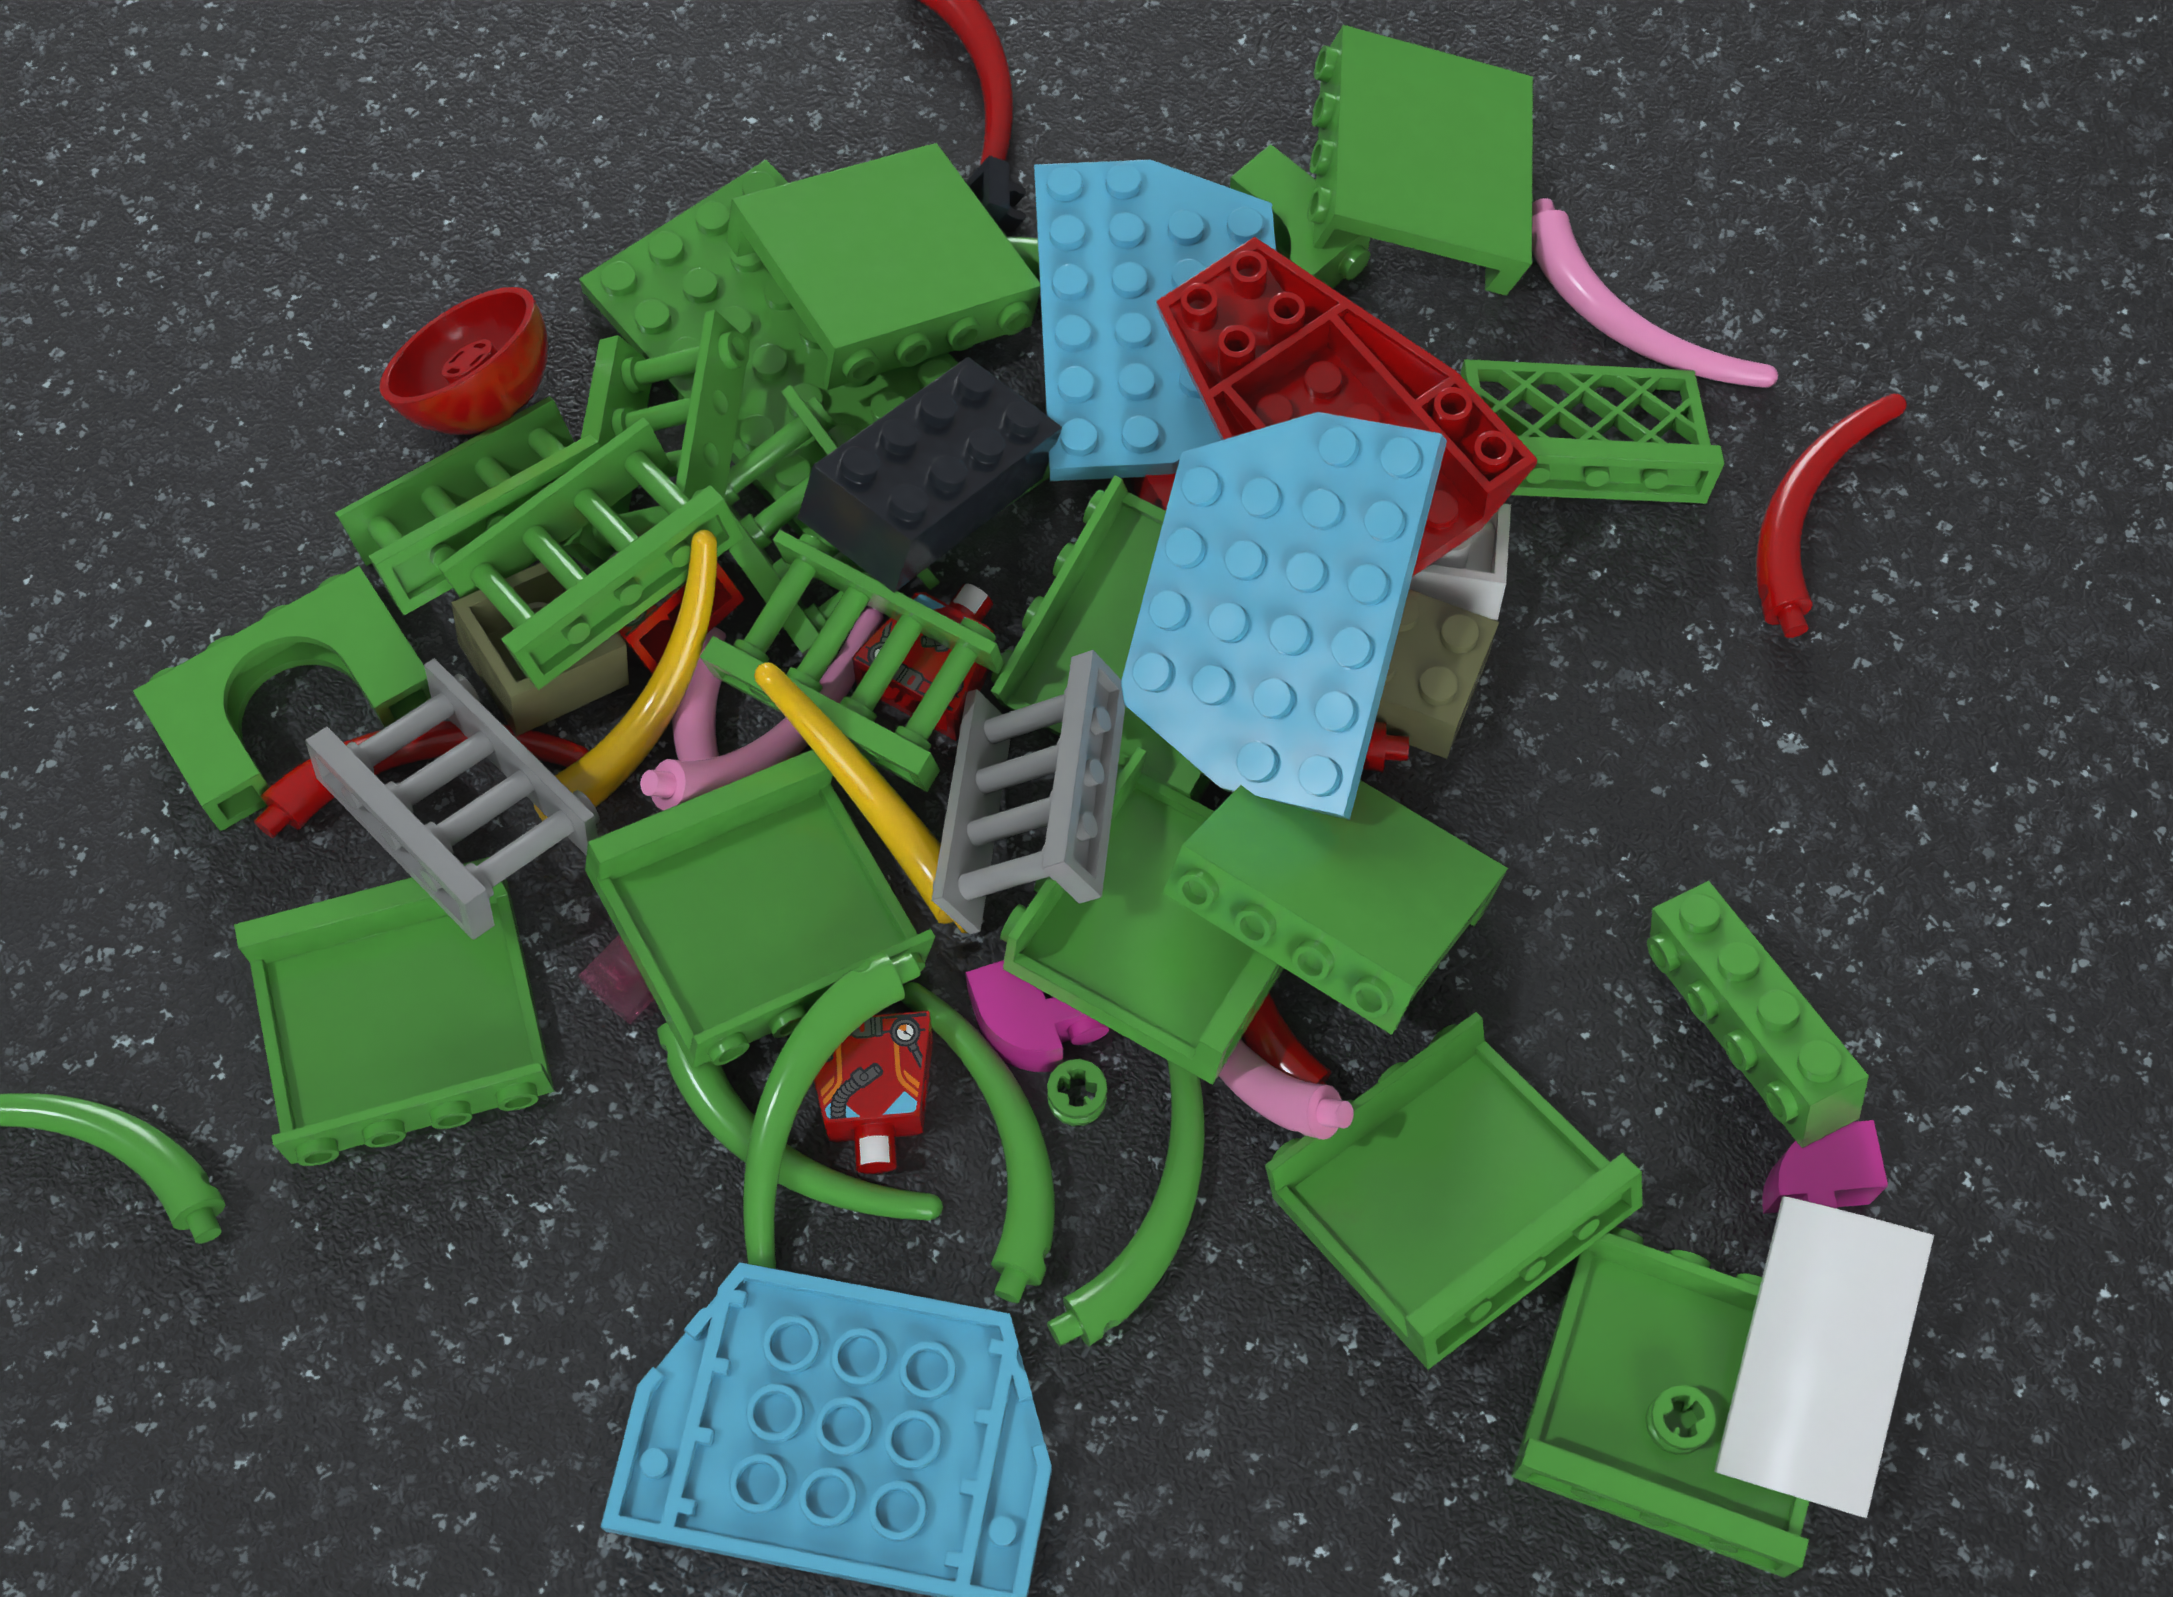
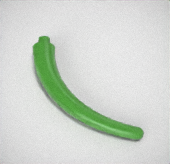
M880 951L867 958L858 968L847 972L812 1005L782 1048L763 1089L748 1144L743 1190L744 1234L748 1264L776 1269L774 1220L778 1178L790 1130L808 1089L829 1057L851 1033L881 1010L904 999L903 984L920 976L918 964L911 953L908 952L890 960L883 951Z
M907 982L903 985L905 997L901 1002L913 1012L929 1011L932 1029L951 1047L966 1066L980 1088L996 1123L1006 1164L1007 1205L1002 1234L991 1262L992 1267L1001 1273L994 1293L1006 1301L1019 1303L1026 1284L1033 1286L1041 1285L1046 1272L1044 1259L1051 1249L1055 1217L1054 1185L1049 1155L1040 1126L1016 1078L999 1054L978 1030L933 992L919 983Z
M668 1023L662 1024L657 1029L660 1046L668 1053L667 1066L683 1098L709 1132L730 1152L746 1163L748 1144L755 1115L736 1093L722 1065L716 1066L712 1061H709L692 1069ZM786 1143L778 1184L792 1191L835 1207L881 1217L934 1220L942 1213L943 1203L934 1194L886 1187L848 1176L816 1162Z
M1169 1060L1167 1062L1171 1087V1128L1166 1162L1156 1195L1139 1229L1119 1256L1093 1280L1063 1297L1066 1312L1047 1322L1054 1340L1060 1347L1079 1336L1087 1346H1090L1103 1338L1107 1330L1122 1323L1157 1285L1172 1262L1186 1233L1196 1203L1203 1167L1205 1140L1204 1105L1200 1078Z
M39 1093L0 1094V1127H20L50 1131L92 1144L122 1161L145 1181L163 1205L173 1228L178 1230L190 1229L195 1242L198 1244L209 1242L221 1234L222 1230L216 1219L225 1207L221 1194L217 1188L210 1185L207 1173L183 1147L159 1129L126 1112L84 1099Z

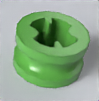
M1082 1059L1068 1060L1058 1065L1050 1074L1047 1084L1048 1105L1058 1120L1071 1126H1083L1095 1121L1102 1114L1107 1101L1106 1079L1102 1071L1092 1062ZM1081 1079L1085 1081L1086 1091L1096 1093L1092 1100L1085 1096L1084 1106L1074 1107L1069 1105L1068 1095L1059 1092V1089L1062 1086L1070 1089V1080Z
M1673 1385L1663 1390L1648 1407L1645 1418L1647 1432L1653 1442L1663 1451L1675 1455L1689 1454L1698 1449L1713 1434L1716 1424L1715 1410L1709 1398L1699 1389L1688 1385ZM1672 1402L1682 1403L1681 1412H1685L1690 1408L1697 1417V1422L1688 1429L1689 1437H1680L1679 1427L1671 1432L1664 1422V1418L1673 1410Z

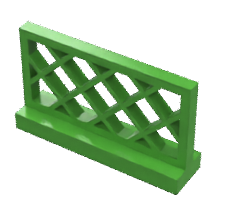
M1464 359L1460 371L1462 378L1509 429L1518 435L1517 437L1538 459L1537 465L1511 495L1707 503L1724 466L1721 446L1711 445L1694 370ZM1479 381L1498 382L1510 390L1511 393L1501 401H1498L1480 388ZM1541 384L1556 385L1568 393L1569 396L1557 404L1536 388ZM1598 387H1611L1623 394L1627 399L1616 407L1594 390ZM1655 390L1680 391L1682 404L1674 410L1651 393ZM1523 400L1542 413L1544 417L1532 425L1512 411L1511 408ZM1582 403L1603 419L1591 428L1569 411L1577 404ZM1638 405L1661 422L1652 430H1648L1627 414ZM1556 423L1576 439L1550 438L1544 432ZM1614 426L1634 441H1612L1602 435ZM1672 429L1691 442V444L1667 443L1661 437Z

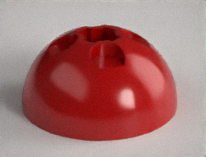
M520 287L494 289L467 299L436 317L413 335L387 365L380 380V393L394 410L412 423L431 431L450 435H469L485 432L510 419L518 409L526 405L535 395L543 379L548 359L547 330L543 315L532 294Z

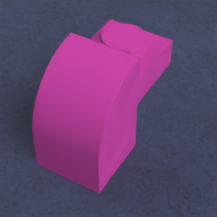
M1004 960L966 972L968 996L980 1031L1002 1060L1012 1066L1032 1072L1054 1071L1058 1065L1063 1063V1046L1061 1043L1071 1040L1073 1045L1088 1044L1102 1038L1109 1032V1027L1054 997L1045 999L1042 990L1003 969Z
M1874 1120L1852 1122L1804 1148H1801L1795 1141L1773 1166L1766 1179L1762 1196L1763 1214L1778 1213L1782 1197L1784 1196L1835 1209L1846 1206L1869 1205L1888 1187Z

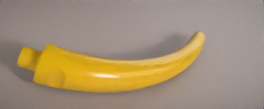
M699 530L692 537L687 581L679 614L666 649L644 690L625 716L605 738L575 763L554 775L570 792L573 793L579 790L584 793L595 808L608 798L649 754L673 718L692 679L709 626L716 582L717 539L708 530ZM534 804V808H535L537 814L539 815V817L541 818V820L544 821L546 818H548V817Z
M771 662L760 664L754 674L756 683L799 732L856 804L911 880L938 923L948 924L954 922L961 933H967L932 901L933 881L936 876L941 843L856 746L785 673Z

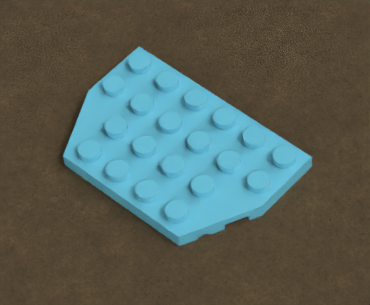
M1153 160L1034 165L1046 411L1048 417L1062 426L1057 443L1049 451L1050 481L1113 478L1114 475L1119 478L1145 477V475L1173 474L1177 471L1181 452L1221 441L1162 320L1156 301L1253 237L1258 238L1276 251L1272 203Z
M1316 412L1181 452L1123 672L1121 687L1125 706L1220 788L1233 793L1242 785L1258 797L1350 820L1447 443L1442 433Z
M739 1262L719 1286L716 1297L706 1308L699 1310L685 1327L684 1331L686 1333L656 1369L652 1367L637 1385L601 1528L605 1532L933 1597H1028L1052 1465L1009 1313Z

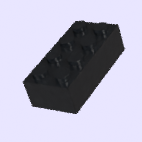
M967 357L815 463L811 470L798 519L895 593L1043 479L1049 463V451L1057 443L1062 426L993 376L989 371Z

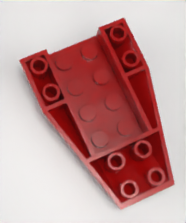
M1256 237L1248 240L1156 301L1162 320L1221 440L1316 412L1442 433L1447 443L1413 576L1480 531L1537 465L1538 459L1457 371Z

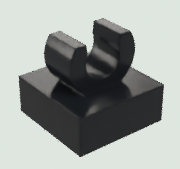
M989 155L968 178L966 183L998 227L1004 231L1012 232L1026 219V213L1011 207H1015L1026 195V189L1020 184L1010 181L1009 162Z

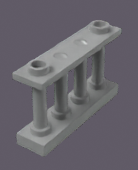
M1094 650L1071 657L1068 685L1063 695L1002 714L978 689L970 691L966 695L936 876L933 881L932 901L969 934L981 931L986 895L1046 877L1056 881L1078 903L1102 897L1125 704L1121 679ZM1062 722L1061 735L1057 745L1007 761L1011 738ZM1055 773L1053 790L1050 793V797L999 812L1003 789ZM1047 826L1046 841L1042 851L991 866L994 841Z
M434 658L424 664L431 699L359 745L355 742L345 745L327 726L306 739L305 742L316 778L472 940H475L495 926L489 898L494 895V886L565 837H568L587 856L588 841L598 838L596 824L599 823L600 818L596 808L584 793L579 790L573 793L570 792L480 703L475 689L463 675L456 674L452 676ZM447 718L468 738L399 784L390 781L384 785L374 775L373 766ZM486 757L507 777L437 825L433 822L423 825L413 814V805ZM526 796L548 817L478 866L473 863L464 866L453 855L452 846Z

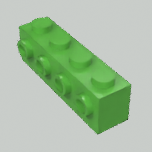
M1707 881L1652 909L1650 938L1647 940L1648 953L1661 972L1666 974L1687 1001L1694 1015L1706 1025L1724 1048L1733 1065L1742 1071L1764 1099L1773 1116L1782 1122L1800 1147L1804 1148L1858 1120L1869 1075L1714 886Z

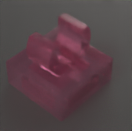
M620 934L579 975L582 984L628 1024H631L654 1000Z

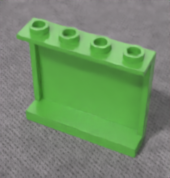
M1343 25L1331 46L1324 45L1321 48L1314 70V78L1321 81L1320 94L1316 100L1312 115V125L1319 127L1318 141L1314 146L1310 160V172L1316 174V188L1312 193L1308 206V220L1314 222L1313 247L1322 249L1334 229L1484 266L1485 290L1507 295L1532 264L1533 76Z
M937 143L732 198L726 242L737 257L756 252L828 358L823 382L827 390L849 383H861L874 375L903 366H915L923 360L954 350H966L974 344L1005 334L1013 335L1025 328L1031 327L1040 295V282Z
M1114 475L1106 491L1098 490L1092 496L1083 517V522L1086 525L1075 545L1069 542L1061 550L1053 568V576L1056 578L1045 597L1037 596L1027 609L1022 622V628L1025 632L1014 651L1008 649L1001 655L1004 665L998 674L992 673L991 682L994 683L991 692L1002 707L1014 711L1063 695L1068 685L1071 657L1094 650L1122 680L1166 513L1165 510L1127 492L1123 479ZM1125 706L1118 765L1125 767L1139 746L1147 751L1143 774L1199 803L1211 779ZM1062 722L1044 727V729L1060 737Z
M1138 746L1125 767L1118 765L1102 897L1078 903L1050 877L1036 880L1034 891L1037 894L1027 908L1021 904L1017 905L1008 917L1001 932L1000 939L1007 942L1003 969L1213 1085L1284 968L1162 893L1182 845L1215 811L1143 774L1147 751Z
M813 750L588 841L585 871L692 1069L709 1061H712L716 1066L733 1061L749 1049V1043L772 1033L774 1038H781L792 1034L812 1005L836 981L850 970L861 966L867 958L880 951H883L890 960L909 952L916 960L920 972L925 967L926 959L935 939L934 933L929 929L917 934L831 785L832 773Z
M1361 780L1350 820L1258 797L1240 785L1182 845L1162 893L1392 1035L1416 993L1468 925L1475 926L1483 916L1508 868Z
M489 857L464 863L463 865L466 866L469 863H473L478 866ZM412 877L234 924L238 949L247 958L251 966L280 1133L272 1135L273 1145L291 1164L298 1163L303 1166L325 1164L336 1159L339 1156V1151L363 1144L375 1148L390 1146L402 1141L406 1137V1133L428 1126L436 1129L455 1128L468 1123L473 1118L472 1114L497 1107L503 1111L520 1110L535 1104L539 1099L538 1096L555 1092L507 879L493 887L494 895L489 898L495 926L475 940H472Z
M1477 1012L1458 1025L1453 1024L1443 1028L1435 1035L1427 1048L1406 1063L1399 1062L1392 1065L1382 1074L1376 1085L1355 1100H1346L1352 1104L1354 1111L1353 1120L1349 1127L1345 1129L1338 1128L1332 1137L1325 1140L1304 1136L1301 1139H1292L1282 1145L1274 1154L1272 1160L1265 1165L1272 1197L1275 1202L1428 1370L1642 1207V1171L1623 1153L1609 1162L1485 1041L1483 1018Z
M1614 1227L1577 1256L1511 1477L1785 1578L1803 1566L1809 1539L1801 1537V1532L1809 1501L1714 1472L1762 1277L1752 1274H1737L1736 1278L1710 1269V1262L1697 1254L1683 1250H1672L1667 1254L1643 1245L1644 1240L1638 1234L1623 1228ZM1673 1385H1688L1699 1389L1709 1398L1715 1410L1716 1424L1713 1434L1704 1444L1689 1454L1675 1455L1663 1451L1653 1442L1647 1432L1645 1418L1648 1407L1663 1390ZM1672 1402L1673 1410L1664 1418V1422L1671 1432L1679 1427V1436L1683 1438L1689 1437L1688 1429L1697 1422V1417L1690 1408L1685 1412H1681L1682 1403Z

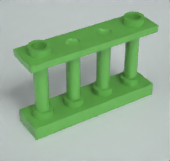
M716 310L705 312L700 345L674 353L645 359L619 335L599 340L581 439L590 434L602 447L642 417L651 425L653 431L686 424L682 449L665 453L670 463L661 471L668 478L677 476L676 486L689 500L709 485L725 500L746 365L749 360L750 341ZM695 372L691 397L647 408L652 383ZM632 491L610 507L637 536L643 535L669 516L660 505L628 512ZM590 522L561 542L560 545L567 553L592 571L617 552Z
M791 384L784 388L781 393L798 416L730 468L725 494V502L744 537L728 550L766 603L787 572L790 564L786 563L783 558L774 563L764 548L772 543L771 535L799 515L810 475L755 517L749 513L742 519L734 508L733 504L741 499L738 493L812 436L815 437L827 455L839 447L828 433L837 425L815 395L805 402ZM821 536L817 538L828 545L835 552V555L840 552ZM929 567L918 574V577L930 590L940 583ZM866 571L864 572L865 575H867V576H869V577L875 579V578H874L873 576H871L868 572H866ZM839 591L819 607L813 603L806 608L799 599L785 621L784 629L804 656L844 594L843 592Z
M549 396L512 416L507 421L486 430L336 512V515L366 566L374 565L396 606L403 615H406L452 589V586L438 565L601 447L598 441L590 434L574 442L554 400Z
M643 417L438 565L459 598L481 590L510 623L514 630L501 640L525 676L538 690L687 580L691 540L696 532L708 530L715 535L717 539V557L744 538L724 498L711 485L689 500L661 471L670 461L651 425ZM639 485L669 514V516L640 537L610 508ZM590 522L618 553L587 575L559 544ZM539 560L566 591L540 611L534 613L505 578L525 570L535 561Z
M779 529L773 541L785 562L790 564V567L745 639H737L732 646L712 636L700 655L701 660L717 679L782 713L756 683L754 677L755 670L760 664L768 663L767 650L813 577L843 592L844 594L797 669L791 667L786 675L822 710L867 760L928 792L940 769L931 752H929L931 744L927 740L974 662L997 674L1000 672L1004 661L997 643L994 642L996 636L976 621L963 618L959 624L898 591L893 593L881 582L833 558L835 552L824 542L809 534L803 533L800 539H797ZM868 605L896 620L897 623L852 697L844 696L839 704L820 693L823 686L819 681L865 606ZM921 633L951 649V652L905 727L898 726L893 733L874 722L877 715L873 710Z

